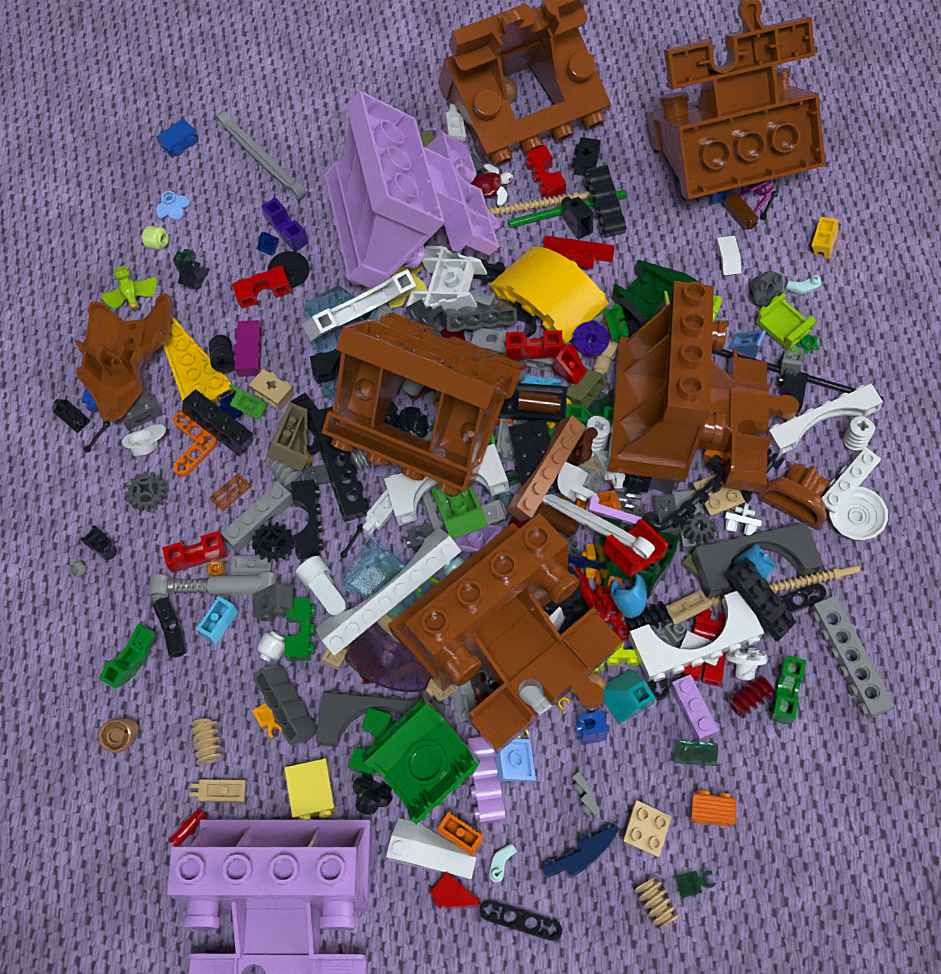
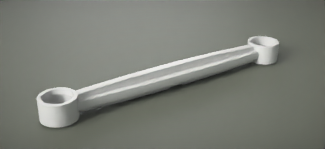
M553 494L545 495L540 503L548 504L566 516L606 537L613 534L623 545L632 548L636 554L644 559H648L655 550V547L645 538L640 536L636 538L595 514Z

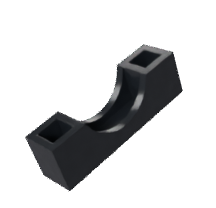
M334 349L333 351L320 352L310 356L312 372L317 384L336 380L340 367L341 351Z
M314 479L291 482L292 500L295 507L302 508L309 514L308 523L305 528L294 535L295 554L298 560L313 556L321 557V551L324 550V541L320 539V533L323 532L322 521H319V515H322L321 503H318L317 500L318 497H321L320 486H316Z

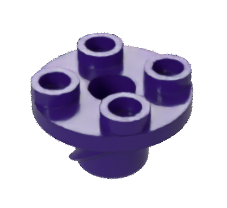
M595 320L580 324L575 329L572 341L579 353L585 356H598L608 348L610 336L603 325Z

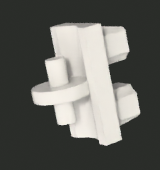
M745 503L743 508L736 506L735 512L741 513V516L726 512L724 518L726 519L725 530L736 532L738 522L746 524L743 534L748 536L757 531L762 521L746 517V515L753 517L755 515L754 510L748 509L749 503Z

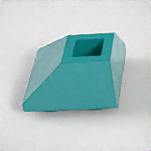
M632 669L608 682L603 690V701L619 725L653 705L656 698L646 682Z

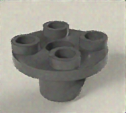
M767 271L761 276L753 278L750 283V290L753 292V298L757 305L767 307L775 296L779 297L783 293V276L781 274Z

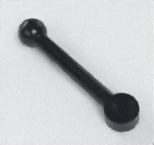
M777 191L772 192V197L764 213L760 214L761 220L767 219V212L774 198L778 196Z
M104 421L103 427L96 434V436L93 438L90 444L84 446L83 450L86 453H89L91 451V447L94 445V443L97 441L100 435L104 432V430L110 427L109 421Z
M363 524L357 525V531L345 550L340 553L342 558L348 556V551L360 532L364 531L362 528Z

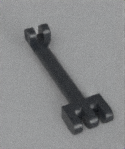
M771 449L767 451V473L772 467L778 470L786 459L781 457L777 461L776 459L779 454L776 452L770 457ZM745 490L741 492L746 501L745 503L751 501L753 491Z

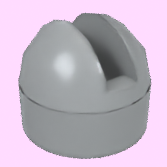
M76 561L69 564V573L72 577L76 578L85 574L86 566L83 562Z

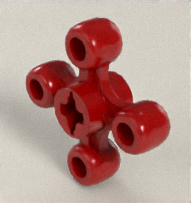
M601 584L594 590L597 599L603 605V609L598 615L604 622L611 623L614 628L613 631L625 641L628 639L630 628L623 624V614L611 599V588L608 585L606 588H603ZM616 611L615 614H608L609 612Z

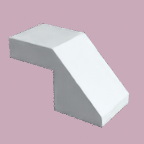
M735 236L718 237L717 252L718 256L721 257L722 275L741 273V258Z

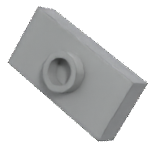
M232 556L231 575H257L261 572H271L272 559L268 563L266 557L261 560L260 556Z

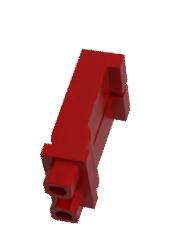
M706 609L696 616L693 633L714 642L723 632L725 613H720L719 619L716 621L711 619L712 611ZM727 651L722 653L723 656L719 657L716 666L705 663L701 683L720 687ZM703 664L697 667H692V665L684 667L685 670L681 673V677L683 678L691 674L693 680L699 682Z

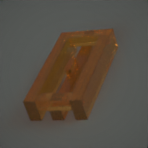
M237 473L216 491L210 499L224 512L251 488V485ZM238 480L241 481L238 485H236L234 488H232L231 490H229V491L227 492V494H226L223 498H221L219 501L217 500L223 493H225L230 487H232Z

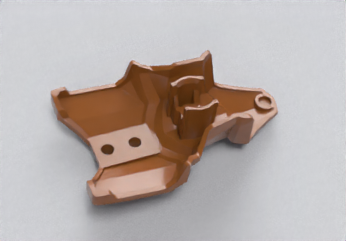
M167 293L156 297V303L150 313L140 320L123 321L105 303L90 302L85 342L74 341L79 347V351L83 354L82 363L77 369L76 375L93 396L101 419L110 422L119 420L143 392L140 377L144 361H150L152 354L170 336L172 300Z

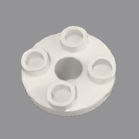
M747 648V651L738 650L733 653L727 651L726 660L736 663V678L744 681L753 680L758 665L766 664L768 659L767 654L759 653L757 648Z

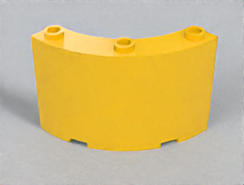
M532 246L489 284L498 299L507 300L512 303L517 301L533 317L537 315L543 321L542 326L547 331L562 330L563 344H567L573 338V333L580 324L591 321L609 304L605 293L597 287L574 261H570L559 253L544 247Z

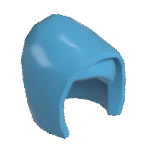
M757 544L742 551L733 560L735 567L741 560L748 557L765 579L774 570L776 564Z
M636 573L635 585L631 590L621 588L618 580L614 579L610 592L616 607L627 618L639 616L644 611L647 601L644 579Z

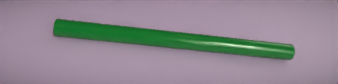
M625 189L616 191L618 200L627 198ZM590 199L583 200L589 208L595 206ZM563 206L508 220V225L510 228L563 215Z

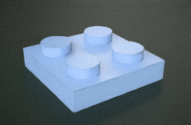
M516 738L498 754L495 752L498 781H536L530 739Z

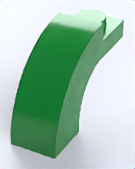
M137 624L124 650L116 658L107 661L99 679L113 688H118L127 683L138 672L152 651L150 647L157 633L143 624Z

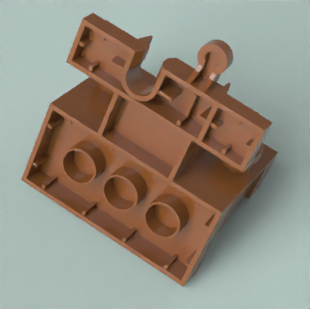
M543 0L542 4L534 10L524 3L452 31L449 41L452 56L444 59L438 85L445 100L450 99L455 105L458 113H460L464 123L474 137V148L482 164L492 160L494 167L501 166L512 160L511 152L523 148L525 154H527V151L543 146V139L554 136L556 142H560L575 134L573 127L584 123L586 129L589 130L605 122L603 115L611 106V102L597 73L595 59L589 54L578 27L583 26L587 22L588 17L584 9L587 0ZM531 67L555 105L517 120L507 98L504 76H510Z
M742 0L738 5L737 13L742 19L743 30L724 35L728 55L726 62L722 66L717 67L715 65L712 39H698V42L664 50L668 82L665 83L666 87L677 89L702 83L699 101L687 103L689 101L687 92L670 93L660 97L662 110L647 113L651 147L656 150H663L680 180L683 197L692 199L825 166L819 93L790 86V70L788 68L776 69L778 64L815 56L812 17H802L771 25H763L760 19L762 13L761 2L759 0Z
M674 281L670 295V304L630 338L620 336L616 356L607 471L667 480L676 479V481L685 482L696 449L702 448L725 452L724 488L764 492L767 485V451L771 438L762 436L766 434L770 417L777 415L783 419L794 418L799 409V402L790 395H782L780 397L769 395L771 384L767 383V362L737 358V349L732 350L727 364V373L712 361V349L722 351L727 335V322L719 319L713 321L714 286L703 285L699 282Z
M394 312L381 315L379 322L367 319L343 326L336 350L342 353L334 409L328 411L321 433L333 437L331 444L338 449L353 451L354 447L368 452L366 459L372 463L387 466L389 461L403 466L401 473L406 477L414 480H423L427 476L439 481L437 488L442 492L450 495H459L460 490L465 492L475 483L504 400L512 397L517 384L525 380L529 366L455 336L450 338L436 336L432 327ZM405 377L441 392L431 442L384 423L391 400Z
M540 513L520 529L514 523L510 524L388 624L390 632L442 691L446 690L453 683L456 686L465 684L476 675L481 666L499 684L500 687L476 706L468 715L470 724L497 754L530 727L539 717V714L533 707L520 698L519 693L524 687L531 685L538 687L550 705H555L565 695L572 692L578 696L579 703L583 708L596 710L603 703L604 692L601 686L590 682L587 676L623 646V640L598 615L596 608L589 610L561 635L543 610V607L550 601L557 604L568 598L578 587L580 581L574 574L568 572L569 543Z

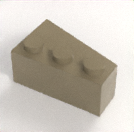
M289 402L266 455L301 472L308 460V439L306 435L308 429L307 409Z

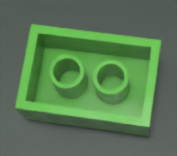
M437 486L431 488L448 535L452 539L487 527L483 510L472 486L465 492L460 490L459 495L444 493Z

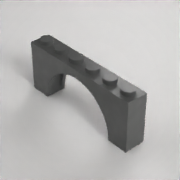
M797 522L784 528L774 527L766 532L756 531L749 536L739 535L727 541L721 539L714 544L707 545L703 543L701 546H696L691 555L707 598L727 593L730 584L726 574L728 573L730 561L754 544H757L763 550L775 552L787 559L796 569L799 576L819 572L824 565L807 523L799 524Z
M330 690L329 693L323 692L315 741L321 746L339 747V742L345 729L356 718L366 714L368 708L392 712L402 717L420 699L410 698L407 701L401 700L400 697L390 696L387 699L381 698L380 695L370 694L369 697H366L356 692H350L349 695L341 694V692ZM431 700L430 704L445 718V704H442L441 701Z

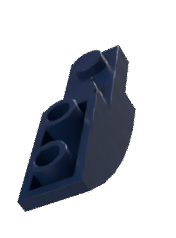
M610 824L599 829L600 833L592 836V833L586 834L578 842L577 846L580 852L572 850L564 854L565 858L562 860L552 859L544 863L545 867L542 868V873L545 879L563 871L566 872L568 878H571L588 868L611 845L618 833V826L612 827Z

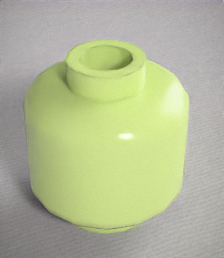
M148 226L144 229L142 242L147 248L161 250L168 244L169 237L164 228Z

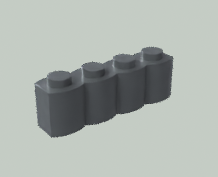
M504 302L493 306L484 304L476 308L466 306L458 310L449 308L440 314L441 325L451 332L461 331L464 328L474 330L482 326L490 328L499 324L512 325L517 322V309Z
M280 664L260 668L254 675L255 684L263 693L264 700L272 710L275 721L282 728L286 741L290 745L310 740L317 733L316 726L307 715L306 708L298 698L296 689L288 681L284 668Z

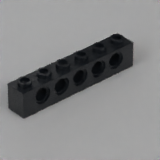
M328 407L310 412L309 421L343 521L347 522L366 516L369 503L367 498H363V486L361 481L357 480L356 465L352 464L350 460L351 451L331 448L329 445L333 437L321 433L327 413L333 409V407ZM342 461L344 466H338L335 462ZM347 478L350 480V483L345 484L341 479ZM352 495L356 500L350 501L347 499V496Z

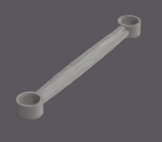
M225 110L215 115L218 125L224 130L227 129L264 168L288 188L290 194L297 201L306 195L303 185L297 180L294 181L268 153H265L253 139L233 123Z

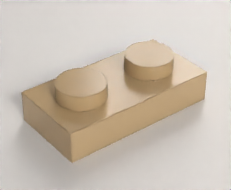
M702 590L666 606L674 625L711 607Z

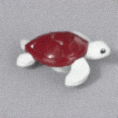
M486 164L484 167L487 172L477 175L470 184L482 189L484 198L492 197L496 194L498 197L497 205L503 206L507 200V192L501 185L511 182L513 175L508 172L499 175L498 168L491 164Z

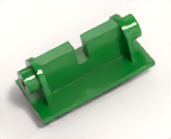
M614 304L612 309L604 308L603 310L610 331V337L612 341L619 342L620 336L629 337V330L626 321H621L625 318L622 306Z

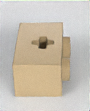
M264 369L249 384L253 394L279 411L294 396L291 384L287 381L282 382L276 374L271 371L267 372Z

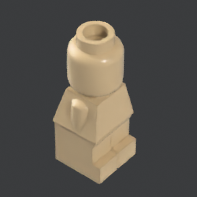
M610 337L606 351L596 357L592 367L593 371L602 373L603 376L608 373L611 362L616 357L619 342L612 341Z

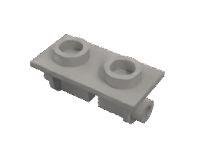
M470 680L461 686L452 684L456 690L452 695L460 722L469 720V713L477 706Z

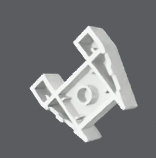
M425 246L422 263L428 273H433L428 291L411 290L407 307L422 299L426 307L431 306L432 309L442 305L444 310L449 308L458 310L466 306L476 308L477 303L472 294L469 293V288L474 274H487L481 260L471 256L466 257L461 255L460 252L450 251L443 246Z

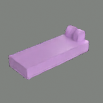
M597 495L589 498L585 509L591 513L636 526L638 520L642 519V517L598 504L599 497Z

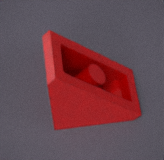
M565 344L554 357L553 371L574 384H578L588 372L574 344Z

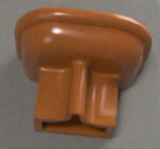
M794 462L786 478H774L767 482L764 492H759L758 499L801 523H807L809 527L818 531L821 530L826 521L825 503L821 496L830 480L820 476L817 473L816 467L810 466L805 468Z

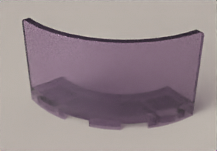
M377 621L351 642L344 656L345 660L354 670L369 681L387 689L401 692H420L426 690L431 679L402 644L394 641L395 637L388 634Z

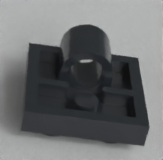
M624 297L619 300V305L622 306L625 317L621 321H626L629 330L628 338H630L647 323V318L636 309L632 302H629Z

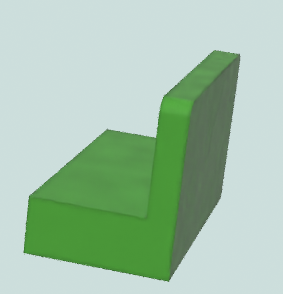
M230 384L229 387L237 391L230 405L259 420L267 403Z

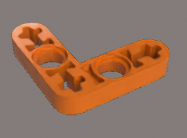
M181 411L174 415L173 422L194 443L175 461L173 469L177 476L186 477L216 448L218 441ZM179 419H185L188 423V426H186V424H184L183 422H179ZM193 428H200V432L197 435L191 434ZM205 440H212V443H206ZM193 452H201L198 458H191ZM179 466H185L186 469L180 470Z

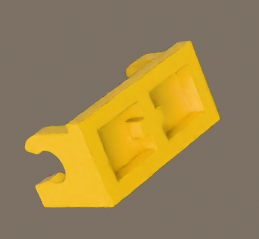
M820 217L812 242L815 256H818L819 252H823L824 258L830 259L838 234V219Z

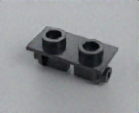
M56 399L54 401L55 409L52 412L76 433L81 431L91 421L67 399Z

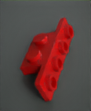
M547 235L544 237V248L557 252L570 261H574L582 269H593L595 260L613 262L615 245Z

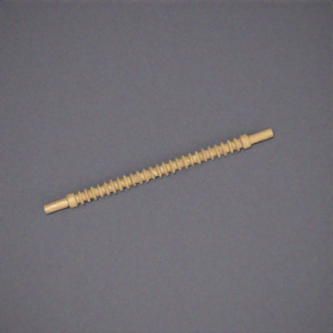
M573 192L572 195L568 193L567 196L563 194L562 197L558 195V197L553 196V198L548 197V199L544 197L543 200L539 198L538 201L534 199L533 202L529 200L527 203L524 201V203L519 202V204L514 203V205L509 203V206L504 204V207L501 205L498 208L494 206L493 209L489 207L488 212L498 217V214L503 216L504 213L506 215L508 213L513 214V212L517 213L518 211L522 213V210L527 212V209L532 211L533 208L537 210L538 207L540 209L542 207L547 208V206L552 207V205L556 207L557 204L561 206V201L565 197H570L571 199L580 197L582 200L589 199V192Z
M858 565L842 569L836 567L832 568L831 571L826 570L825 573L824 571H821L820 574L815 572V575L810 573L807 576L805 574L803 578L799 576L798 579L796 577H793V580L788 578L787 581L783 579L782 582L777 581L776 584L772 582L769 586L775 594L777 591L781 593L782 590L787 592L788 589L793 590V587L798 589L799 586L803 588L804 585L810 586V584H815L816 582L820 584L821 581L825 583L826 580L829 582L832 579L840 580L843 576L860 573V567ZM724 595L707 599L710 605L715 608L716 605H722L721 601Z

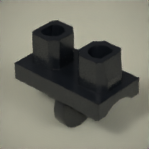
M480 259L487 274H474L473 279L484 280L483 284L488 285L489 281L493 282L505 271L504 263L496 262L495 264H489L487 260Z

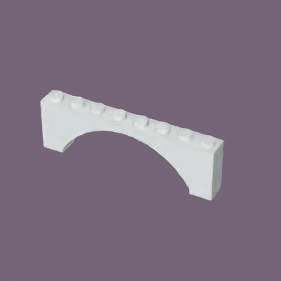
M437 528L424 539V543L412 560L383 588L357 606L339 615L330 616L315 629L321 641L335 656L461 552L460 548L447 533Z

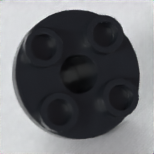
M363 774L360 778L355 779L352 785L357 795L355 807L364 815L374 814L379 807H387L392 802V788L387 784H380L373 780L370 775Z

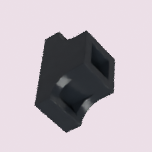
M190 260L189 263L179 262L177 268L179 270L178 283L192 288H201L210 268L201 266L200 262Z

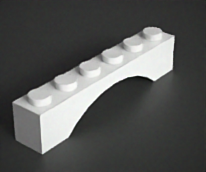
M872 384L867 386L861 385L854 392L844 393L832 402L830 400L826 401L816 409H808L803 415L788 419L787 422L781 425H773L767 437L771 438L770 442L776 453L781 455L795 449L804 433L820 421L837 416L866 417L879 411L883 401Z

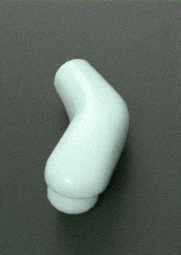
M813 275L810 279L803 282L788 281L786 290L799 295L807 294L821 285V278L818 275Z
M512 843L498 850L493 856L489 877L493 882H500L503 879L505 862L517 853Z

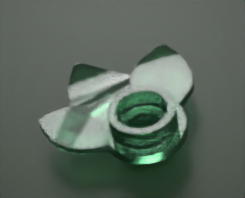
M614 388L608 394L600 392V395L587 408L588 412L591 414H601L604 412L605 407H612Z

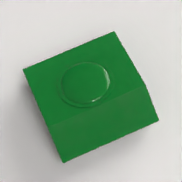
M424 697L416 702L362 754L363 762L369 768L373 767L386 780L404 803L410 820L416 825L420 821L425 820L434 807L441 805L451 791L457 790L467 776L474 774L479 763H481L448 721Z

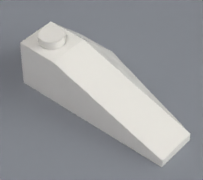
M398 818L391 835L386 856L388 861L445 874L447 872L450 875L471 880L476 857H472L420 823L416 825L413 821Z

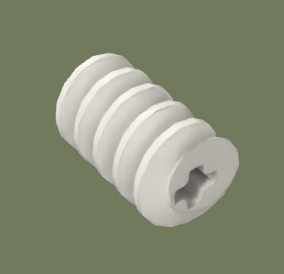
M601 416L591 417L585 429L586 431L588 428L594 427L598 431L597 437L592 442V457H594L595 452L604 451L611 430L608 420Z
M855 417L844 435L843 441L845 446L853 451L865 449L875 431V425L866 417Z

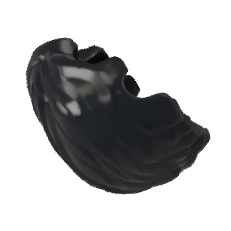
M409 406L404 408L399 414V429L416 434L420 438L428 435L429 425L427 416L420 412V408Z

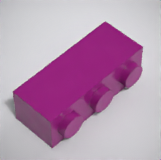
M260 320L238 321L237 328L234 330L237 343L233 347L234 354L236 355L233 370L237 372L238 377L257 376L261 369L262 326Z

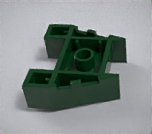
M637 260L635 275L638 277L627 289L615 283L612 299L616 304H619V300L625 297L635 305L640 313L646 316L647 322H649L665 305L664 291H667L670 300L674 281L688 283L699 281L686 273Z
M601 516L602 519L620 528L621 521ZM659 531L658 534L668 543L664 557L637 573L644 579L647 585V599L650 598L672 563L677 550V535ZM596 532L594 549L603 588L607 587L610 576L635 582V575L629 577L602 551L607 537Z

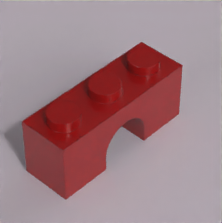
M543 145L527 151L525 164L527 169L532 170V178L534 182H538L540 194L548 199V197L553 198V196L557 197L558 195L566 194V182L560 171L554 173L545 171L552 168L553 157L547 146Z
M283 266L274 267L269 271L257 273L252 277L240 279L232 283L241 309L259 304L257 296L263 289L272 290L275 298L292 292Z
M562 330L543 331V336L537 339L525 337L524 332H506V357L513 360L554 358L563 347Z
M220 531L200 536L201 541L195 545L186 546L179 542L162 547L165 563L170 572H177L228 557L225 541Z

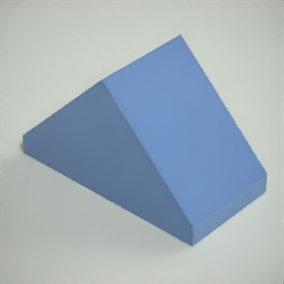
M765 330L735 333L729 349H737L741 354L756 358L766 332Z

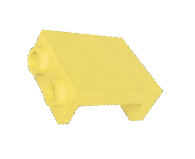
M326 758L284 767L294 820H311V817L314 816L327 818L332 816V812H337L332 794L329 764Z

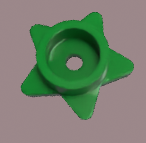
M810 334L803 336L802 340L796 344V346L803 348L805 354H808L811 350L820 349L816 344L818 337Z

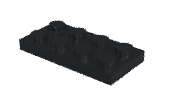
M519 383L513 396L504 400L498 418L529 421L546 419L547 422H560L566 418L567 386ZM520 391L558 395V399H561L560 411L556 410V414L518 410Z
M546 419L508 426L521 488L536 470L550 445L551 439ZM558 475L546 495L561 492L557 483Z
M746 557L726 574L775 641L782 639L796 621L792 613L782 604L780 597L770 588L768 581L758 572L756 565Z

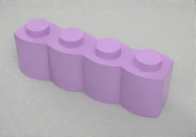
M482 736L468 738L467 746L481 761L475 773L469 776V778L474 777L475 785L471 786L472 798H477L478 804L477 807H474L476 820L480 819L481 825L506 821L500 781H498L495 751Z

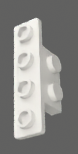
M865 448L849 467L845 465L839 473L840 478L838 480L833 479L827 486L829 490L822 497L825 507L835 514L876 467L881 458L868 448Z

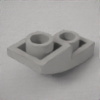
M672 621L664 626L663 630L656 633V635L666 644L675 647L684 640L687 631H691L683 621L675 625Z
M578 772L572 777V782L574 783L572 787L579 795L584 794L580 799L582 804L580 808L586 816L589 817L591 815L593 818H596L598 809L595 797L584 777Z

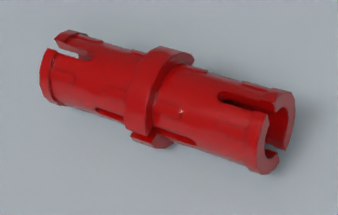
M199 807L186 821L181 823V827L168 839L170 843H173L178 838L173 844L174 847H179L190 834L193 835L195 829L200 825V820L208 817L205 813H202L203 811Z

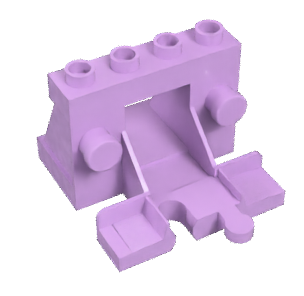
M359 90L346 104L350 120L341 161H336L324 174L328 190L327 197L331 203L334 216L333 223L336 226L339 237V249L342 252L345 263L346 278L356 286L362 284L373 289L387 281L402 265L410 269L416 268L424 257L425 248L423 244L443 224L452 251L459 252L467 245L490 256L499 248L495 232L500 228V223L493 214L488 212L482 189L470 184L477 173L468 144L441 132L426 148L423 146L414 117Z
M200 820L199 834L189 847H171L167 895L187 905L186 916L183 919V927L186 929H219L220 918L218 917V911H232L236 954H188V959L190 960L189 974H247L250 969L257 966L262 967L266 974H367V956L361 954H319L320 929L353 930L356 927L354 912L370 911L373 828L371 820Z

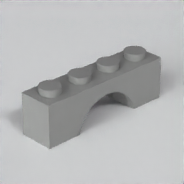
M277 482L221 532L225 542L238 554L252 541V536L255 534L256 529L272 516L281 515L293 504L291 493Z

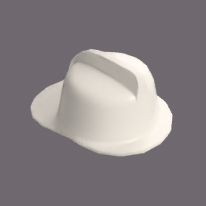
M157 424L130 433L122 440V444L124 447L130 448L134 456L147 455L156 449L157 440L164 435L166 428L164 425Z

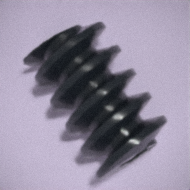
M221 334L212 337L209 341L212 368L218 372L230 371L234 366L231 340L229 337Z
M658 601L657 606L651 604L650 609L645 607L639 616L624 618L630 631L648 624L650 627L654 625L658 630L659 622L666 626V620H670V615L665 604L662 601Z

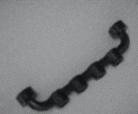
M717 454L710 459L707 467L712 471L717 469L718 475L713 477L704 488L699 489L690 500L684 502L663 523L655 521L657 516L651 511L642 519L653 529L659 531L666 530L671 526L674 528L679 527L683 522L681 518L683 515L686 514L690 517V514L696 511L695 505L698 502L704 505L709 500L710 496L708 494L711 491L716 494L723 487V484H721L724 480L723 459Z

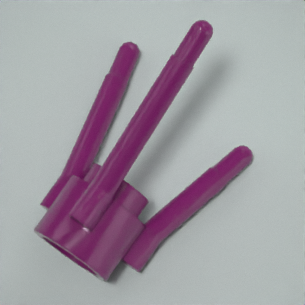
M771 180L762 181L739 193V195L742 197L754 190L758 195H764L754 210L756 214L767 198L772 195L771 190L774 189V184Z

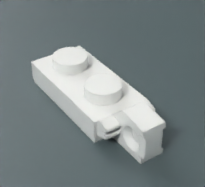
M450 104L449 111L445 114L447 134L460 141H465L464 120L460 113H457L455 105Z
M609 451L595 452L594 460L604 479L611 480L614 488H622L625 474L607 471Z
M387 489L367 512V517L365 518L367 522L362 528L363 532L369 536L376 528L380 529L394 513Z

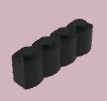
M608 165L587 169L584 175V182L590 189L589 199L595 205L593 208L595 218H598L600 224H598L600 234H604L605 238L624 234L627 227Z

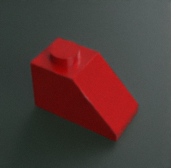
M447 872L430 892L433 897L431 901L440 909L443 906L447 910L478 907L481 904L474 895Z

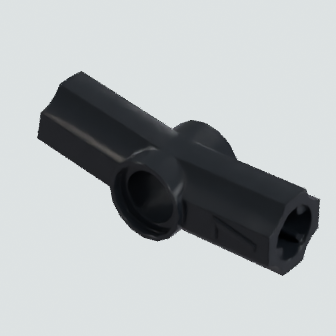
M160 598L152 606L164 632L168 655L170 658H178L187 653L182 633L183 628L169 598ZM171 624H176L174 629L168 630Z

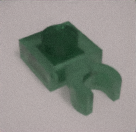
M696 871L676 875L674 878L680 899L702 894L701 887L707 889L715 887L716 883L709 884L705 880L706 876L713 874L712 871H705L700 877L697 876Z

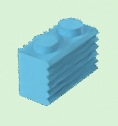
M220 596L217 597V600H214L215 603L212 604L208 613L205 614L206 616L203 617L201 623L198 624L199 626L196 627V630L203 638L215 645L238 613L235 605Z

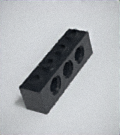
M195 389L183 400L182 412L236 455L240 456L252 444L253 433Z

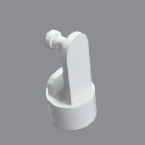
M313 556L297 568L296 575L307 589H312L331 615L336 616L347 610L346 601L333 585L334 581L329 576L331 573L330 569L320 556Z

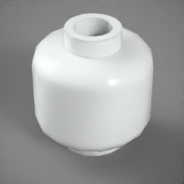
M274 631L264 633L257 645V650L261 653L259 657L268 662L271 659L279 660L284 652L285 637Z

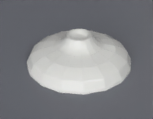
M858 487L835 514L829 511V517L833 526L842 535L853 540H867L876 537L884 530L888 521V509L883 499L874 491L865 487Z

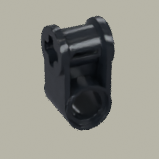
M95 525L92 526V530L85 537L80 538L88 548L95 551L105 560L113 559L117 554L115 545Z

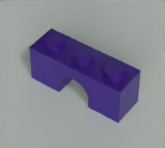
M276 197L261 206L265 219L294 252L309 243L306 231L296 220L291 221L286 208Z

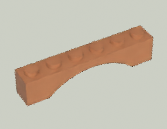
M573 415L559 422L552 434L550 445L542 461L527 482L514 495L506 508V511L520 522L532 518L563 467L564 462H566L586 429V426Z

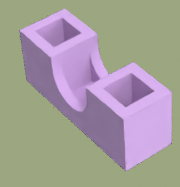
M691 674L672 682L670 690L678 706H681L686 713L689 722L688 726L696 743L699 744L715 737L719 730Z

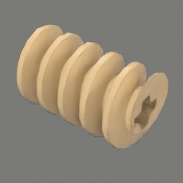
M198 719L191 722V725L194 727L192 733L195 735L193 741L196 743L194 749L197 751L195 757L198 759L196 764L207 765L214 763L218 758L222 757L221 753H216L217 750L221 749V746L215 745L216 742L220 741V738L213 736L219 733V730L212 729V727L218 725V722L211 721L210 719Z
M655 878L638 886L635 892H643L639 900H647L644 909H652L648 916L656 917L652 924L661 925L660 929L678 919L680 915L671 913L675 906H667L671 899L662 897L666 893V889L658 890L662 882H654Z

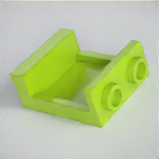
M782 293L779 297L775 296L771 300L770 305L767 307L763 306L758 311L756 323L789 351L805 335L813 330L817 319L813 316L806 319L785 301L787 295Z

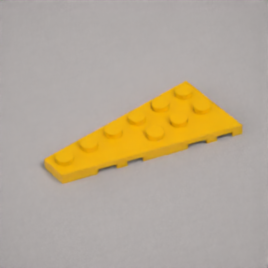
M171 315L170 336L163 344L182 401L195 389L213 403L234 396L237 391L229 387L232 384L222 372L212 368L208 355Z

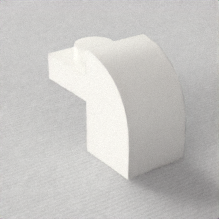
M564 462L557 480L561 493L574 502L576 498L586 502L591 496L597 495L590 489L583 487L588 473L579 467Z

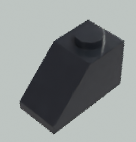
M786 368L783 375L780 374L778 378L779 394L781 396L790 395L797 399L799 402L798 414L803 406L808 373Z

